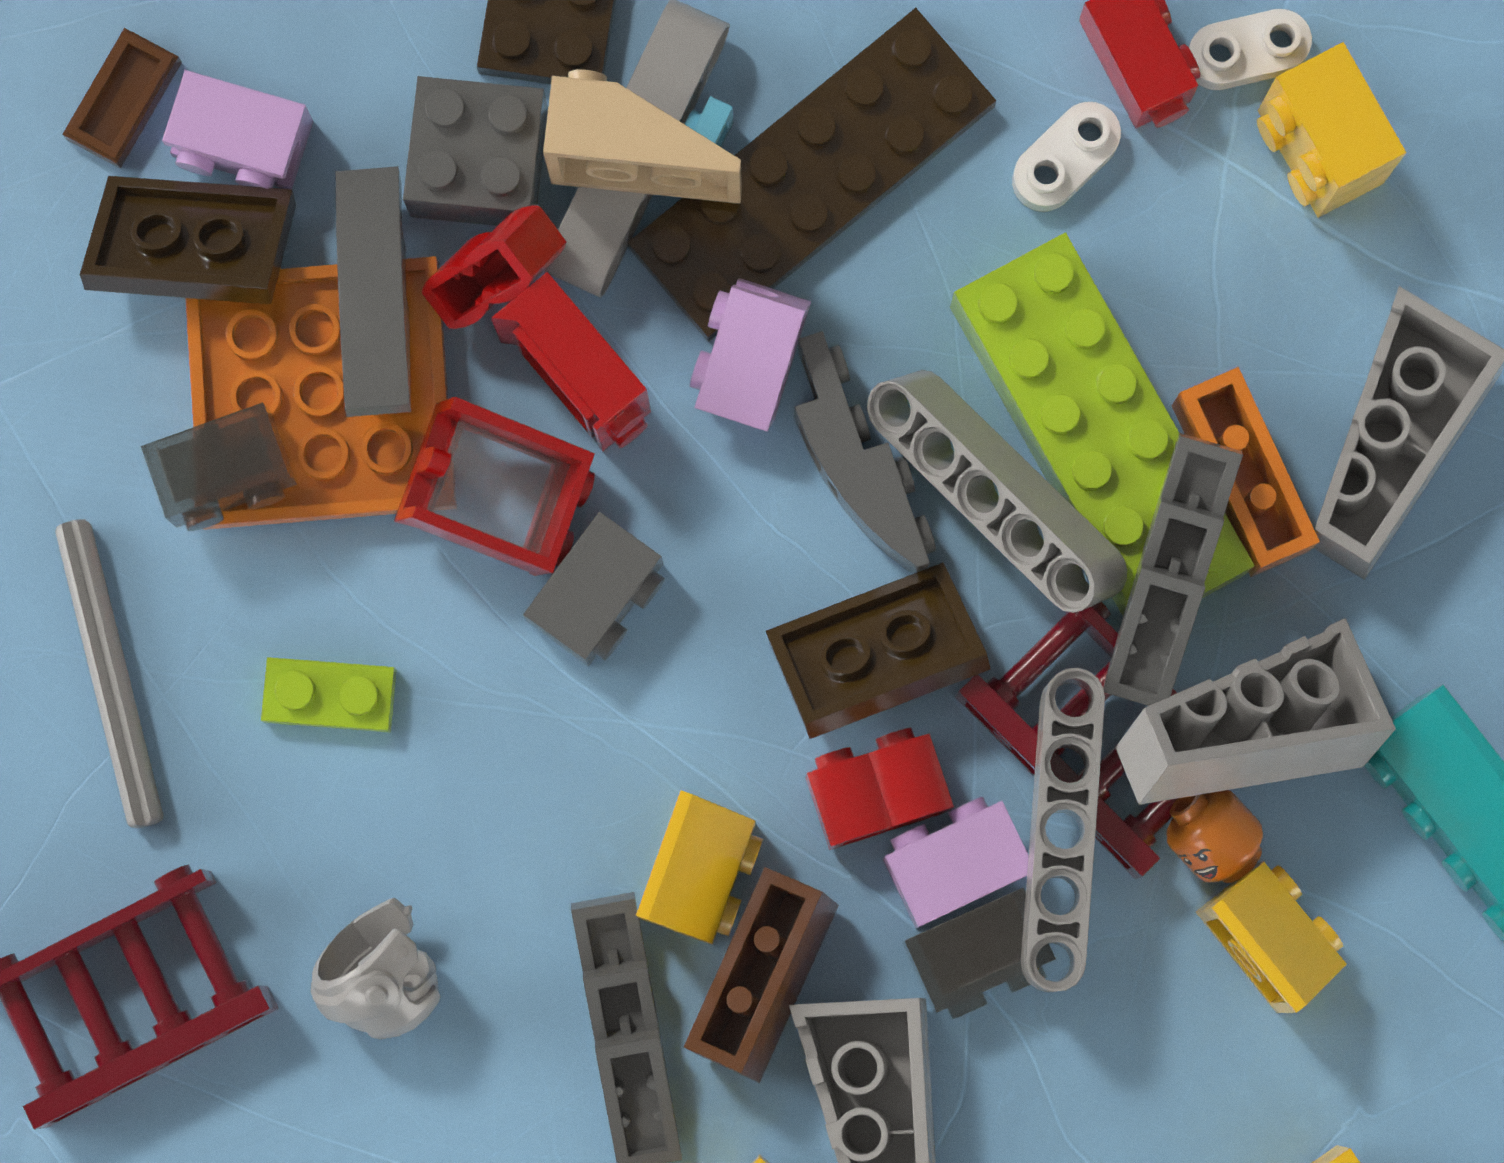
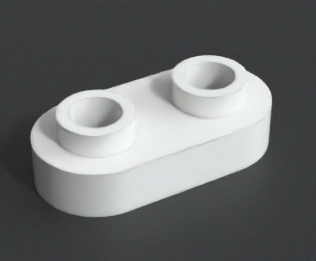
M1274 9L1209 24L1201 28L1194 35L1189 45V49L1193 53L1200 70V78L1196 79V81L1207 89L1224 90L1276 78L1278 75L1305 61L1311 49L1312 35L1306 21L1297 13L1286 9ZM1274 31L1287 33L1291 39V45L1285 48L1275 46L1270 39V34ZM1217 44L1223 45L1230 51L1231 58L1225 62L1216 61L1210 55L1209 48Z
M1082 102L1067 110L1018 159L1012 176V186L1018 200L1026 207L1040 212L1052 211L1064 205L1115 154L1121 138V128L1116 115L1108 107L1096 102ZM1086 123L1094 124L1099 128L1101 137L1095 141L1084 140L1080 136L1078 128ZM1041 166L1052 168L1057 176L1056 181L1051 184L1038 182L1034 176L1035 169Z

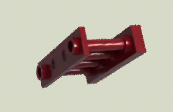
M1103 602L1074 613L1065 611L1066 614L999 680L993 676L986 683L979 675H975L955 696L1033 777L1035 775L1038 723L1031 728L1014 711L1020 705L1017 698L1084 632L1112 657L1118 633L1105 621L1111 613ZM1110 661L1095 675L1102 686H1104ZM1081 689L1060 711L1070 717H1081L1086 714L1089 700L1085 690ZM1174 689L1172 690L1171 696L1177 694V692ZM1104 692L1105 701L1111 696V694ZM1114 747L1100 762L1095 839L1134 879L1143 877L1161 859L1151 849L1157 842L1154 835L1172 818L1170 809L1178 798L1149 803L1136 817L1129 814L1122 820L1105 803L1111 796L1108 789L1125 773L1117 750ZM1061 748L1054 751L1050 760L1053 774L1063 782L1073 783L1079 781L1083 776L1084 768L1076 774L1060 757L1066 749Z
M189 864L181 866L154 881L158 891L21 961H18L15 953L0 958V1000L41 1083L35 1087L39 1098L23 1106L34 1130L48 1128L279 1009L268 986L258 985L250 989L246 980L239 982L196 895V893L217 883L211 871L199 869L192 872ZM172 905L216 993L211 997L215 1008L193 1019L188 1010L181 1012L138 924ZM114 935L158 1023L152 1027L156 1038L135 1049L130 1040L122 1041L80 952ZM55 965L99 1052L94 1057L98 1068L76 1079L71 1070L64 1072L22 985V982Z

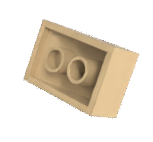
M591 70L569 71L568 77L552 76L543 149L551 184L730 203L741 202V159L621 84L608 82L607 76Z

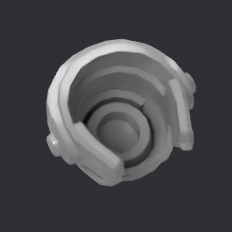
M396 898L388 899L354 919L323 950L313 968L311 995L318 1010L328 1020L345 1023L353 1029L367 1032L371 1038L386 1039L400 1036L415 1029L432 1013L440 1000L436 967L427 953L417 950L416 944L406 935L411 932L413 927L412 906H404Z

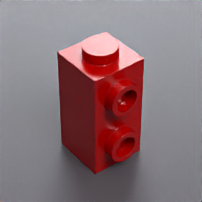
M1089 0L1085 2L1079 22L1135 129L1153 121L1156 128H1159L1185 115L1189 111L1187 104L1191 102L1199 86L1196 79L1200 78V70L1189 47L1186 44L1178 46L1167 26L1171 24L1172 19L1165 0Z

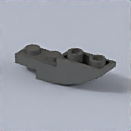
M823 331L798 339V353L814 400L795 406L794 419L806 449L823 481L843 510L884 553L912 574L927 569L930 563L927 554L935 552L936 546L925 515L914 518L906 494L915 492V485L905 457L902 455L893 458L889 443L866 450L863 449L861 443L871 440L870 432L861 406L857 404L849 407L841 386L842 383L850 381V375L840 346L836 345L828 348Z

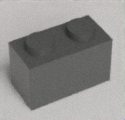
M599 511L524 612L523 616L529 624L587 666L591 664L596 655L606 660L627 632V629L620 623L633 605L636 604L644 609L662 586L665 578L658 573L663 566L662 556Z

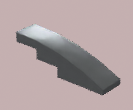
M399 167L335 171L338 294L346 416L411 412L410 316L406 297V248L402 231V183Z
M1179 433L1103 686L1105 693L1148 706L1171 696L1205 590L1204 582L1222 530L1223 516L1243 457L1242 451Z
M635 892L571 903L572 919L583 971V983L595 1040V1053L616 1162L667 1163L682 1160L640 919L636 916L638 909Z

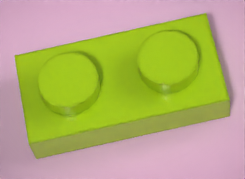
M267 657L261 721L274 724L391 733L397 669L388 666Z

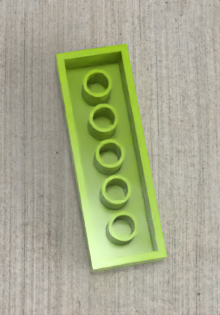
M1065 232L954 291L950 309L1046 481L1115 546L1123 556L1127 567V581L1123 589L1112 598L1120 613L1124 616L1179 431ZM1225 513L1222 530L1204 582L1205 590L1202 598L1243 577L1255 566Z

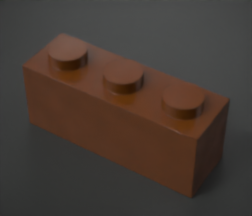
M764 867L684 1044V1048L760 1083L791 1014L789 1005H795L839 905L824 892Z

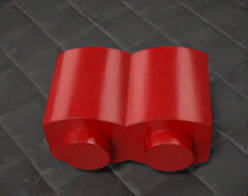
M540 206L519 208L509 214L492 232H484L469 239L426 281L421 293L448 328L458 329L470 326L481 319L494 304L511 301L527 289L562 253L567 241Z
M912 727L904 728L876 738L878 750L854 757L851 747H846L814 759L817 769L808 772L805 778L829 850L950 812L954 808L930 733L915 737Z

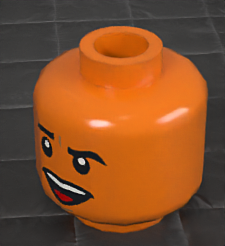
M1230 790L1178 798L1172 805L1170 815L1173 818L1166 831L1167 844L1194 875L1204 882H1219L1222 880L1225 883H1232L1250 872L1260 860L1262 854L1260 844L1263 839L1262 825Z

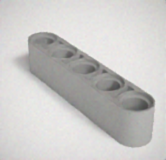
M670 0L662 12L626 88L685 124L689 114L695 108L725 44L730 24L678 0ZM578 187L558 229L567 241L566 246L544 272H548L558 279L601 298L608 289L628 248L627 242L632 239L653 195Z
M920 370L878 383L871 390L868 397L867 411L870 421L877 431L1055 606L1063 611L1074 613L1107 600L1123 589L1127 581V567L1118 549L938 375L931 371ZM950 441H951L952 444H953L954 451H953L952 448H951ZM993 482H994L995 485L997 486L999 496H998V494L995 492V488H994ZM1038 526L1042 530L1044 540L1039 534ZM1082 569L1088 576L1089 584L1084 579Z
M1080 668L1065 669L1056 674L1043 689L1039 707L1021 966L1028 983L1044 992L1066 991L1075 986L1084 974L1087 958L1105 696L1104 688L1099 679L1091 672ZM1072 683L1085 690L1089 700L1086 714L1081 717H1070L1059 710L1055 700L1056 690L1059 686ZM1061 748H1069L1081 756L1084 762V772L1079 781L1073 783L1063 782L1053 774L1050 760L1054 751ZM1065 813L1076 820L1080 835L1074 847L1062 849L1049 841L1046 836L1045 827L1047 820L1052 814ZM1050 878L1063 879L1074 890V905L1065 915H1056L1049 912L1041 902L1042 886ZM1049 943L1060 945L1066 950L1070 958L1068 973L1057 982L1046 980L1040 975L1036 967L1037 953L1044 945Z

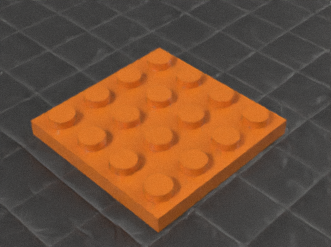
M436 256L406 259V297L410 316L411 412L346 416L337 264L280 269L271 304L185 298L199 525L203 530L397 514L435 405L448 399L443 321L421 293L426 281L439 269V262ZM453 457L433 511L456 509Z

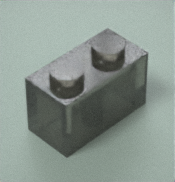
M264 403L141 446L165 518L176 528L186 525L187 531H196L213 526L224 520L222 511L244 503L247 504L248 509H258L274 504L285 497L283 489L297 485L273 414Z
M1024 888L1018 889L902 942L933 1013L947 1008L952 1019H955L988 1004L983 994L986 990L1004 982H1007L1011 993L1031 985L1026 980L1021 966L1026 897ZM1049 944L1044 945L1036 957L1037 970L1044 978L1047 976L1042 965L1056 959Z

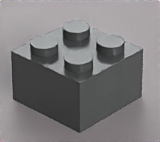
M417 76L403 201L410 217L498 226L513 211L526 206H537L548 114L544 89Z

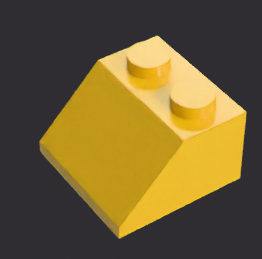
M680 790L636 916L641 920L711 945L714 943L717 932L729 936L742 901L730 896L739 871L751 875L763 842V838L752 835L756 820Z
M1263 861L1257 863L1245 876L1229 884L1199 908L1196 914L1276 1013H1297L1347 965L1337 952L1344 945L1336 932L1322 917L1317 916L1312 921L1296 902L1302 896V892L1289 874L1279 865L1271 870Z

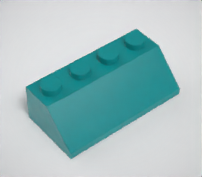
M1441 685L1418 696L1391 717L1396 729L1364 766L1384 789L1390 785L1394 787L1407 804L1401 811L1409 825L1424 840L1431 836L1448 856L1442 860V865L1446 872L1465 892L1473 888L1487 906V909L1482 912L1483 918L1492 931L1504 942V761L1447 688Z

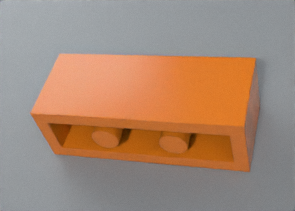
M1239 367L1181 391L1171 406L1184 434L1236 449L1243 453L1225 514L1255 565L1248 572L1250 577L1299 557L1313 549L1320 540Z

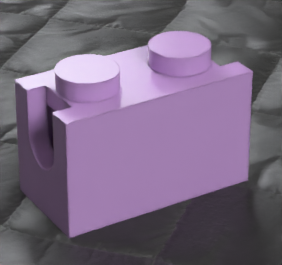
M185 70L162 142L164 145L172 147L170 154L177 158L175 164L189 172L211 176L213 169L237 175L235 182L242 186H255L266 189L276 186L283 189H292L314 121L305 104Z
M741 278L737 280L736 285L731 287L730 293L719 291L708 323V327L718 330L711 353L701 350L690 381V387L700 390L694 408L768 431L775 420L811 301Z
M982 796L948 812L953 822L952 825L929 834L926 825L923 824L890 840L895 851L886 855L883 861L915 928L923 926L1027 876L1029 855L1003 801L988 807Z

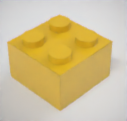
M1344 42L1278 75L1257 110L1261 116L1257 118V126L1261 137L1272 152L1280 150L1291 170L1287 173V179L1293 194L1301 205L1307 206L1310 204L1318 218L1384 184L1407 153Z

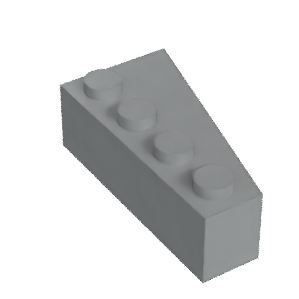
M1400 286L1314 528L1320 540L1314 549L1364 580L1504 368L1503 348Z
M1346 618L1329 625L1321 634L1309 639L1304 636L1286 644L1280 652L1260 661H1257L1255 658L1237 666L1231 674L1216 681L1208 679L1145 707L1115 748L1137 802L1141 805L1362 768L1396 728Z
M926 998L789 1005L795 1028L798 1029L806 1055L805 1061L812 1084L815 1085L826 1121L825 1127L831 1147L835 1151L838 1163H936Z

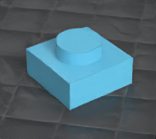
M710 96L702 113L693 109L686 119L685 125L722 148L733 125V106Z

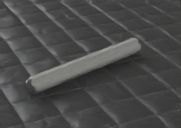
M85 519L72 520L57 526L55 533L126 821L131 828H144L159 823L163 820L164 815L92 525Z

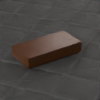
M124 28L62 135L69 142L121 169L182 64L179 56Z

